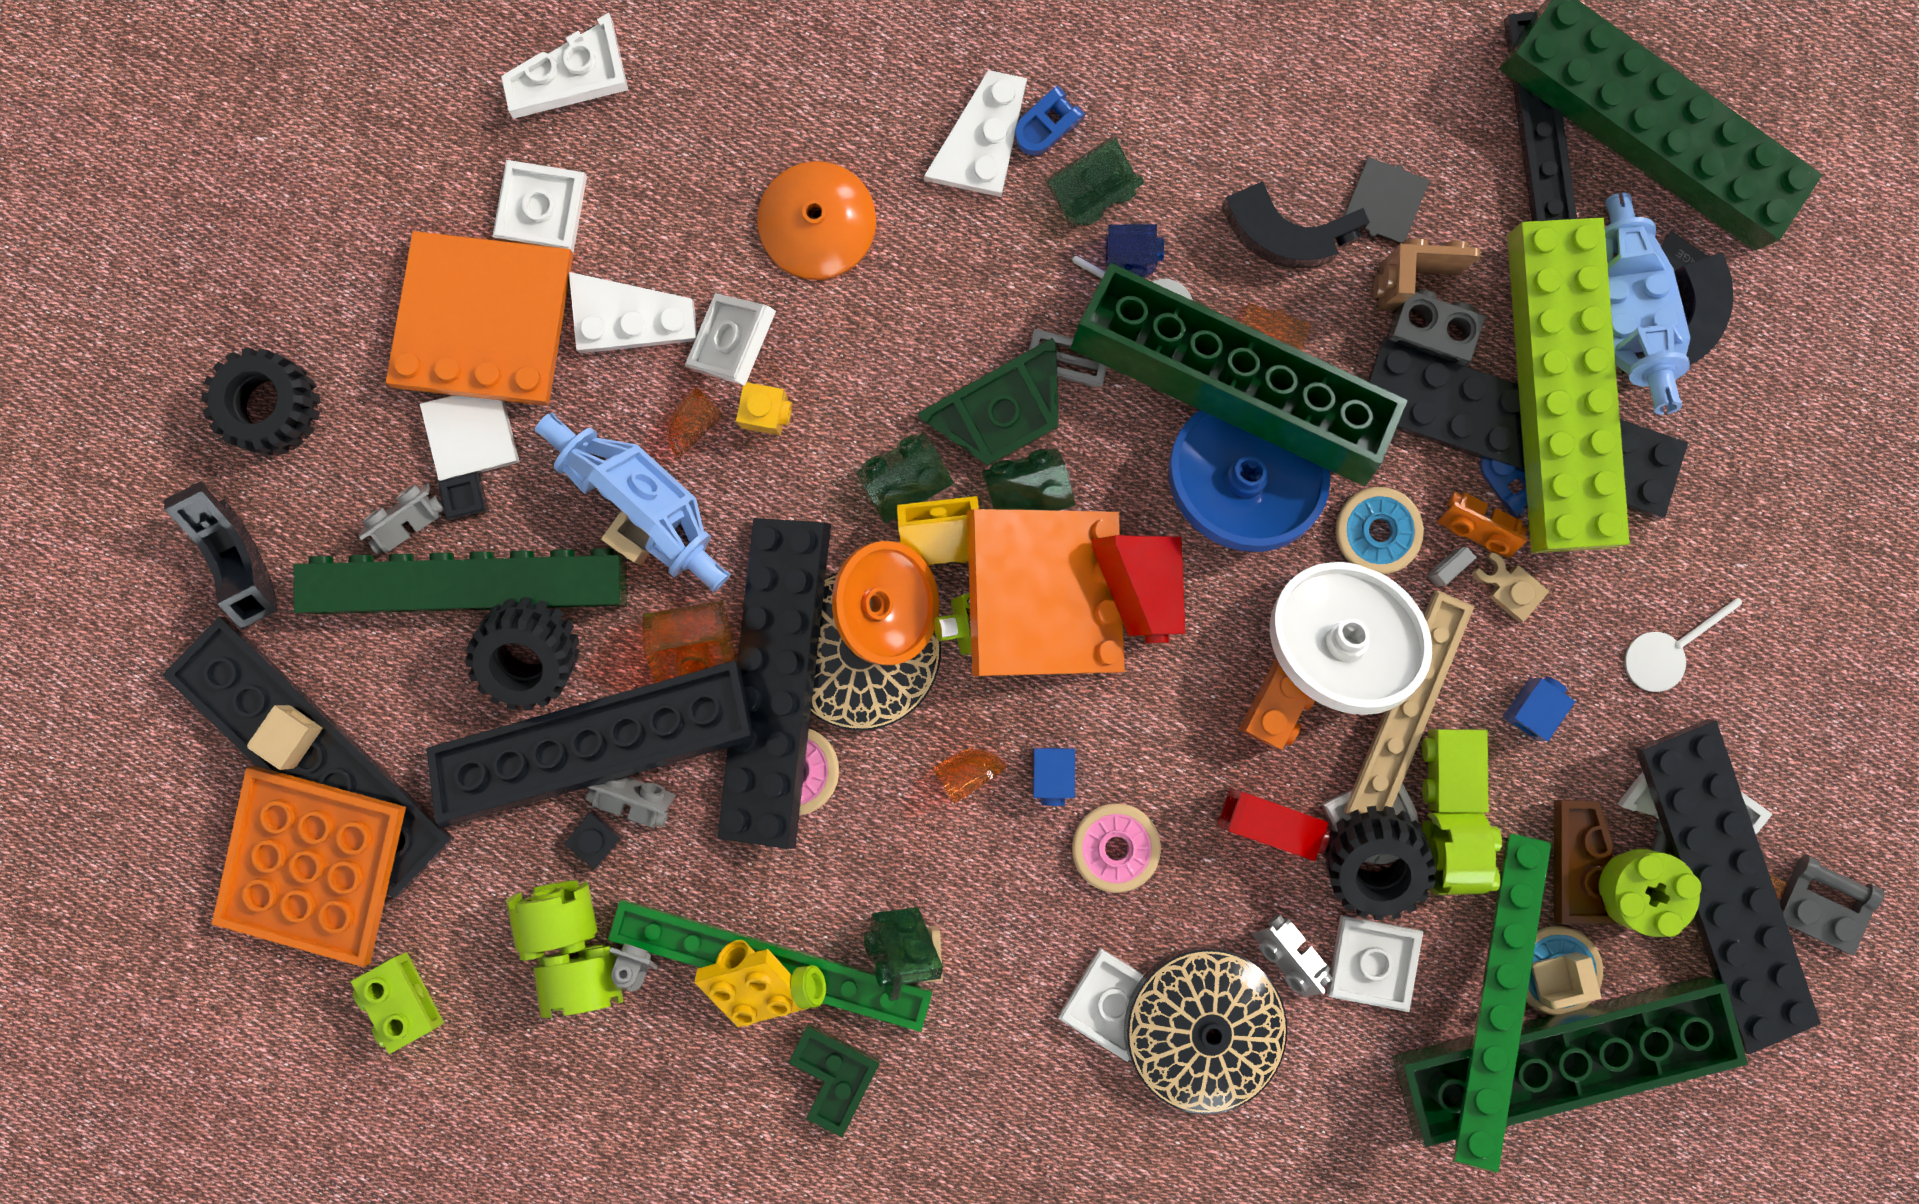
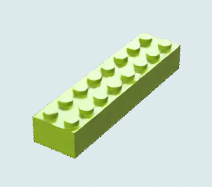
M1604 218L1521 222L1507 235L1531 553L1602 550L1629 545Z

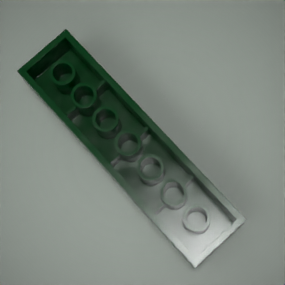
M1546 0L1541 4L1498 68L1552 108L1555 107L1561 111L1569 120L1754 251L1780 241L1823 175L1579 0Z
M1110 263L1079 322L1070 348L1083 356L1364 487L1382 464L1408 401L1113 263Z
M1705 975L1595 1003L1571 1012L1549 1015L1523 1022L1506 1127L1748 1065L1726 983ZM1474 1035L1392 1055L1412 1134L1425 1148L1456 1140Z

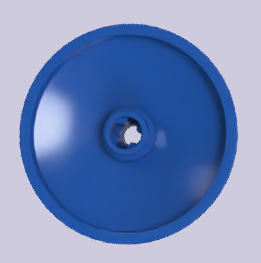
M1201 410L1184 424L1169 455V486L1180 512L1202 535L1231 549L1247 552H1264L1282 548L1293 543L1312 527L1322 513L1328 499L1330 470Z

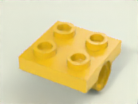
M735 940L727 944L719 953L716 964L698 968L696 971L694 983L737 1027L749 1026L756 1022L805 1010L799 1008L793 1000L791 994L792 975L768 949L755 952L746 941Z

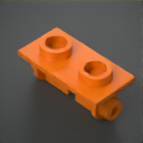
M1454 491L1447 503V506L1450 508L1438 519V524L1450 529L1454 534L1466 537L1486 547L1490 552L1502 555L1508 559L1527 542L1528 538L1525 537L1528 527L1522 525L1523 521L1521 519L1515 518L1497 508L1492 511L1490 518L1484 515L1489 504L1469 495L1465 491L1461 494Z

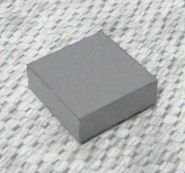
M1467 547L1455 549L1428 573L1427 578L1435 587L1447 585L1477 557Z

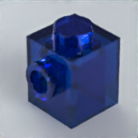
M1157 224L1108 225L1105 235L1106 270L1110 263H1113L1143 278H1147L1148 274H1153L1158 261L1164 260V237H1157Z

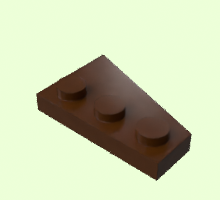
M1554 800V922L1618 924L1607 914L1599 892L1600 876L1607 863L1613 858L1612 850L1614 848L1600 801Z

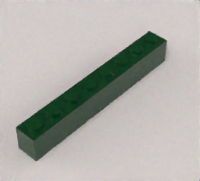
M611 548L590 549V556H575V550L570 549L550 550V557H535L534 551L519 550L510 551V558L494 559V552H469V559L454 560V553H429V560L414 561V554H389V561L374 562L373 555H349L348 563H334L333 556H309L308 564H293L294 613L307 615L491 610L497 604L502 607L505 600L514 598L516 603H519L522 597L531 598L533 604H538L539 600L548 603L546 608L627 606V558L615 555V549Z

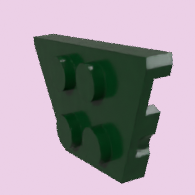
M1051 338L922 410L917 413L919 418L987 466L997 463L1059 428L1057 345L1054 339Z

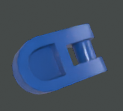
M1059 86L1049 91L1017 123L1015 130L1016 144L1027 155L1037 156L1047 152L1062 137L1077 127L1086 115L1078 106L1073 107L1065 99L1067 95ZM1053 110L1061 117L1056 124L1047 116Z
M1481 459L1480 471L1484 479L1509 514L1516 518L1524 513L1525 506H1527L1525 473L1496 460ZM1518 478L1524 488L1514 494L1507 485Z

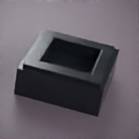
M475 472L438 481L447 521L451 522L489 512L480 473Z

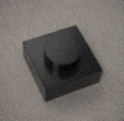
M589 812L563 844L595 870L623 837L594 812Z

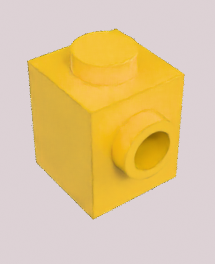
M746 382L742 388L736 422L742 429L781 436L783 425L788 426L790 421L792 402L788 401V396L784 389Z

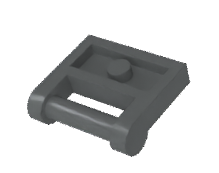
M1804 854L1798 860L1779 903L1788 927L1854 956L1873 911L1883 901L1884 891L1872 884L1863 885L1822 866L1820 860ZM1814 879L1855 898L1856 902L1852 910L1807 890L1810 881Z

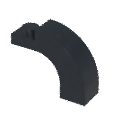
M1263 181L1227 196L1222 204V210L1232 231L1246 248L1270 263L1289 268H1312L1332 262L1339 254L1335 243H1338L1339 248L1358 241L1362 238L1360 232L1370 223L1364 208H1361L1321 226L1303 227L1295 225L1278 213Z
M1723 252L1684 265L1674 271L1691 337L1686 354L1690 365L1699 361L1710 352L1722 337L1730 320L1733 307V283ZM1635 352L1639 360L1646 357L1644 352Z
M201 481L164 499V510L193 540L203 554L214 578L217 604L236 625L243 629L277 612L275 591L268 569L248 530L225 499L218 501Z

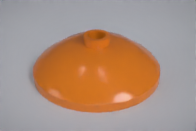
M812 161L800 163L786 169L769 184L759 204L757 225L761 242L767 254L781 269L802 279L827 280L850 271L865 257L875 236L876 212L868 189L852 172L833 163ZM812 208H819L822 214L817 219H811L807 216L808 211Z
M873 542L858 548L845 560L834 582L832 611L835 625L847 647L867 662L878 665H896L914 658L930 641L935 631L934 619L939 616V593L931 569L916 551L898 542ZM870 598H871V600H872V602H873V608H872V610L870 609V605H869Z

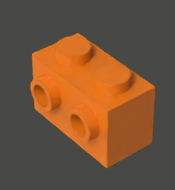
M1275 659L1239 731L1273 749L1283 750L1285 744L1291 746L1301 729V724L1297 723L1303 709L1309 710L1315 700L1302 692L1289 679L1278 660Z

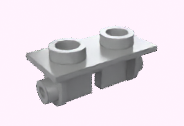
M429 483L420 488L414 484L395 498L398 503L385 512L380 507L369 514L362 521L365 526L362 527L359 538L363 540L370 535L373 539L368 543L377 555L383 551L389 553L392 549L410 538V534L402 525L403 523L408 521L413 529L418 532L441 517L439 512L444 510L443 504L436 496L431 499L428 498L427 495L431 486Z
M625 776L588 787L590 789L586 800L593 803L592 807L618 816L622 814L625 804L630 805L631 808L627 819L654 829L655 826L664 827L668 817V812L666 811L675 799L676 794L665 791L658 784L643 783Z
M1277 914L1267 923L1269 928L1252 934L1259 943V949L1262 954L1279 967L1285 975L1286 983L1293 991L1301 994L1303 998L1325 992L1323 986L1332 979V976L1328 973L1330 968L1312 946L1307 947L1301 954L1297 951L1306 939L1288 917L1284 919L1281 914Z
M625 943L622 950L610 948L609 952L617 956L612 970V980L615 985L626 991L633 992L642 986L648 968L658 969V966L650 960L651 954L647 953L648 951Z

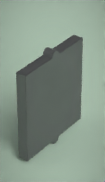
M1368 157L1345 215L1364 208L1370 223L1363 231L1368 232L1370 238L1379 236L1399 245L1403 244V241L1407 239L1430 180L1404 171L1402 165L1394 167Z

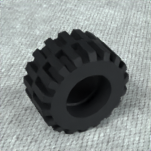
M252 348L242 349V356L232 352L225 356L228 361L226 364L217 362L214 365L213 369L217 373L213 378L210 376L206 377L204 384L210 387L208 393L202 392L201 401L209 406L203 409L204 417L214 421L209 427L214 433L221 435L222 440L253 453L273 455V451L279 454L290 452L289 444L299 447L304 443L301 438L303 433L307 435L312 434L315 428L309 425L312 419H319L320 412L314 409V404H320V395L311 391L317 386L312 378L306 376L308 372L301 366L277 353L275 354L261 348L258 351ZM272 381L277 391L275 409L268 418L253 424L247 413L248 398L257 386Z
M522 597L519 603H516L514 598L505 600L502 607L497 604L491 608L471 638L466 649L469 653L465 658L466 666L471 667L468 673L471 682H479L477 690L482 695L485 693L492 696L490 701L497 705L502 701L507 703L508 709L516 710L518 705H522L524 711L533 710L536 703L542 708L549 704L551 698L556 699L561 694L576 665L580 650L577 649L579 644L578 634H571L574 628L570 620L563 621L561 619L563 612L558 608L552 611L546 608L547 602L539 600L538 604H533L531 598ZM516 643L530 648L537 654L541 663L528 664L517 660L510 654L505 644Z
M1368 806V812L1362 814L1357 809L1350 813V820L1346 821L1342 818L1336 823L1338 831H1330L1329 845L1325 850L1328 874L1337 900L1341 899L1343 907L1348 911L1356 909L1357 916L1365 919L1368 914H1372L1374 920L1383 921L1385 915H1391L1392 919L1401 917L1400 912L1407 910L1409 913L1417 909L1416 902L1424 903L1429 897L1427 889H1433L1435 884L1433 874H1436V865L1426 835L1423 833L1420 824L1416 820L1411 821L1410 815L1404 811L1396 815L1393 807L1385 806L1383 811H1377L1376 806ZM1378 854H1391L1400 857L1392 867L1383 871L1371 872L1359 868L1365 860Z

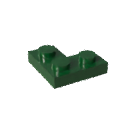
M808 1023L788 1063L824 1081L806 1119L843 1138L880 1064V1060Z

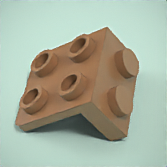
M1425 239L1404 240L1403 244L1398 245L1380 263V274L1375 275L1373 296L1374 298H1379L1378 310L1395 311L1415 294L1416 273L1461 274L1480 258L1481 249L1469 247V243L1465 241H1449L1444 243V246L1428 245V240Z

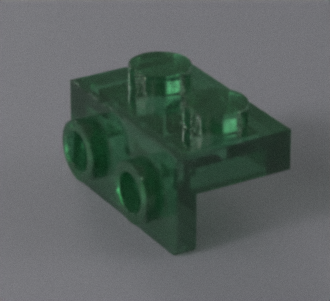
M1110 137L1045 179L1066 220L1075 225L1082 224L1083 226L1090 225L1099 220L1104 215L1102 210L1113 203L1118 205L1133 198L1137 194L1136 189L1145 183L1141 175L1134 173L1120 144L1114 137Z
M921 433L918 436L911 435L902 439L897 444V448L883 456L877 455L868 459L862 465V468L856 472L857 477L885 524L898 517L897 505L924 502L954 484L938 452L925 433Z
M1038 449L1031 452L1028 457L1016 461L1002 460L991 465L989 469L982 471L994 510L1059 511L1076 505L1067 468L1058 449Z
M919 907L872 913L869 931L864 932V947L867 955H872L874 958L877 983L880 987L884 986L889 1001L899 999L901 985L941 979L943 966Z

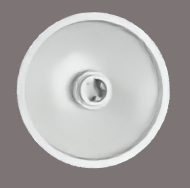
M1329 562L1303 570L1285 586L1271 612L1270 638L1280 666L1289 679L1302 692L1331 709L1360 715L1376 714L1391 710L1406 701L1416 691L1429 671L1432 659V640L1428 624L1418 605L1393 580L1361 565Z

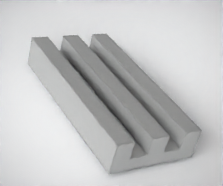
M1034 328L1029 350L1038 346L1039 341L1045 342L1051 338L1054 339L1056 345L1071 348L1074 338ZM1057 352V362L1097 371V375L1093 376L1057 367L1058 378L1102 388L1107 366L1096 361Z

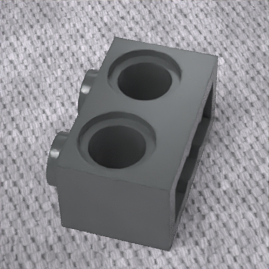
M1415 289V294L1395 310L1386 339L1465 366L1472 359L1486 316L1476 313L1475 308L1467 303L1452 302V304L1438 300L1437 295L1431 291ZM1410 311H1416L1423 316L1425 321L1424 328H1418L1411 324L1409 320ZM1448 324H1454L1460 328L1462 332L1461 341H1455L1448 335Z

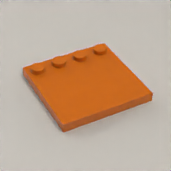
M412 231L386 384L390 388L549 406L570 279L569 272H571L573 260L571 249Z
M973 509L967 511L972 676L1125 672L1123 622L1092 549V539L1120 535L1119 512Z
M247 767L212 925L360 967L369 965L374 951L406 807L262 767Z

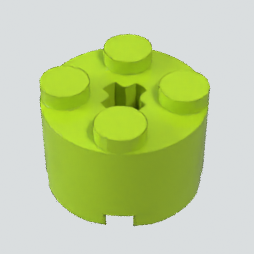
M1435 812L1427 814L1431 821H1423L1422 831L1426 835L1436 865V874H1433L1435 884L1433 889H1429L1433 895L1486 894L1489 891L1499 890L1500 874L1496 867V852H1499L1502 847L1500 829L1497 826L1491 827L1484 813Z
M1633 849L1613 857L1607 863L1600 876L1599 892L1607 914L1619 925L1651 937L1676 936L1692 921L1698 910L1702 889L1701 882L1684 862L1672 855L1648 849ZM1648 886L1652 890L1650 896L1645 893Z
M578 880L545 884L534 887V893L531 894V897L523 899L522 892H519L506 899L515 950L519 952L520 960L522 961L540 958L545 955V951L560 948L561 954L583 950L586 948L585 941L594 938L598 932L587 881H584L580 886Z
M603 944L588 946L579 951V956L569 958V954H561V952L546 954L538 958L539 965L534 966L533 971L541 1018H552L551 1009H554V1012L563 1010V1016L610 1007V999L618 1004L623 1002L622 988L614 984L611 976L617 956L609 952L610 946H603Z

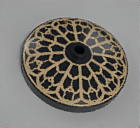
M836 573L825 578L811 714L830 725L843 729L873 730L882 728L909 715L926 698L932 689L939 671L941 641H938L934 631L930 641L918 655L896 665L873 664L855 656L842 640L833 617L832 592L838 574ZM870 598L869 605H870V609L872 610V608H873V602H872V600H871V598Z
M1194 947L1165 957L1141 978L1130 997L1126 1009L1124 1040L1134 1071L1155 1096L1166 1104L1185 1112L1216 1114L1230 1111L1249 1102L1272 1080L1281 1064L1286 1048L1287 1018L1282 999L1276 987L1259 967L1246 958L1225 949ZM1213 1029L1214 1035L1211 1038L1206 1037L1207 1032Z

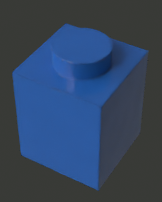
M1546 676L1544 679L1529 678L1502 718L1533 740L1548 742L1576 701L1565 694L1568 689L1562 683L1549 676Z
M1033 747L1032 796L1034 798H1041V805L1065 806L1066 798H1075L1074 748Z

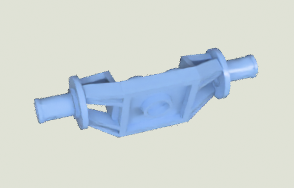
M1617 193L1608 197L1605 201V207L1610 220V224L1605 227L1615 364L1628 374L1630 382L1634 385L1650 388L1654 413L1663 415V406L1666 405L1667 414H1672L1682 408V401L1679 398L1675 380L1689 370L1690 363L1686 354L1691 337L1674 269L1655 238V223L1648 218L1635 217L1631 195L1629 193H1622L1623 203L1620 204L1619 194ZM1635 352H1644L1646 357L1639 360Z
M553 412L548 413L539 421L535 427V432L540 434L560 452L553 468L560 474L565 473L584 494L597 488L600 494L606 499L611 500L622 510L634 525L643 529L650 536L645 549L669 567L668 573L676 577L689 569L713 593L728 580L731 574L705 552L712 536L706 531L704 532L696 497L637 444L597 438L598 433L592 428H587L576 435ZM588 453H591V454H594V455H597V456H601V457H604V458H608V459H606V460L604 461V460H602V459H600V458H597V457H595V456H593V455H590V454H588ZM680 524H682L689 541L687 547H685L675 531Z

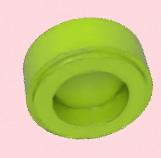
M817 966L798 967L792 974L791 994L799 1008L819 1007L825 998L826 982L823 973Z

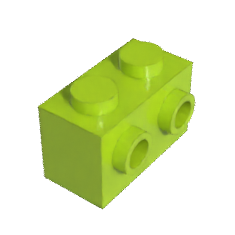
M1428 729V738H1424L1422 742V757L1424 762H1428V778L1423 780L1422 795L1424 802L1428 803V810L1450 813H1489L1488 730Z
M407 952L350 981L354 987L353 998L357 1006L362 1011L367 1012L373 1023V1036L381 1047L386 1048L388 1054L395 1052L444 1024Z

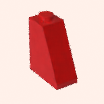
M1114 535L1092 539V549L1128 636H1145V644L1170 643L1169 635L1186 634L1182 537Z
M1230 787L1217 822V826L1229 832L1316 861L1318 853L1323 854L1330 838V831L1326 830L1329 822Z

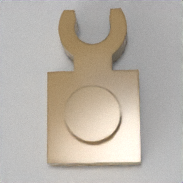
M1488 553L1485 558L1492 563L1493 573L1487 575L1478 568L1472 571L1473 577L1480 583H1491L1495 589L1488 597L1515 620L1524 622L1549 593V590L1519 565L1514 566L1508 572L1505 561L1500 555Z

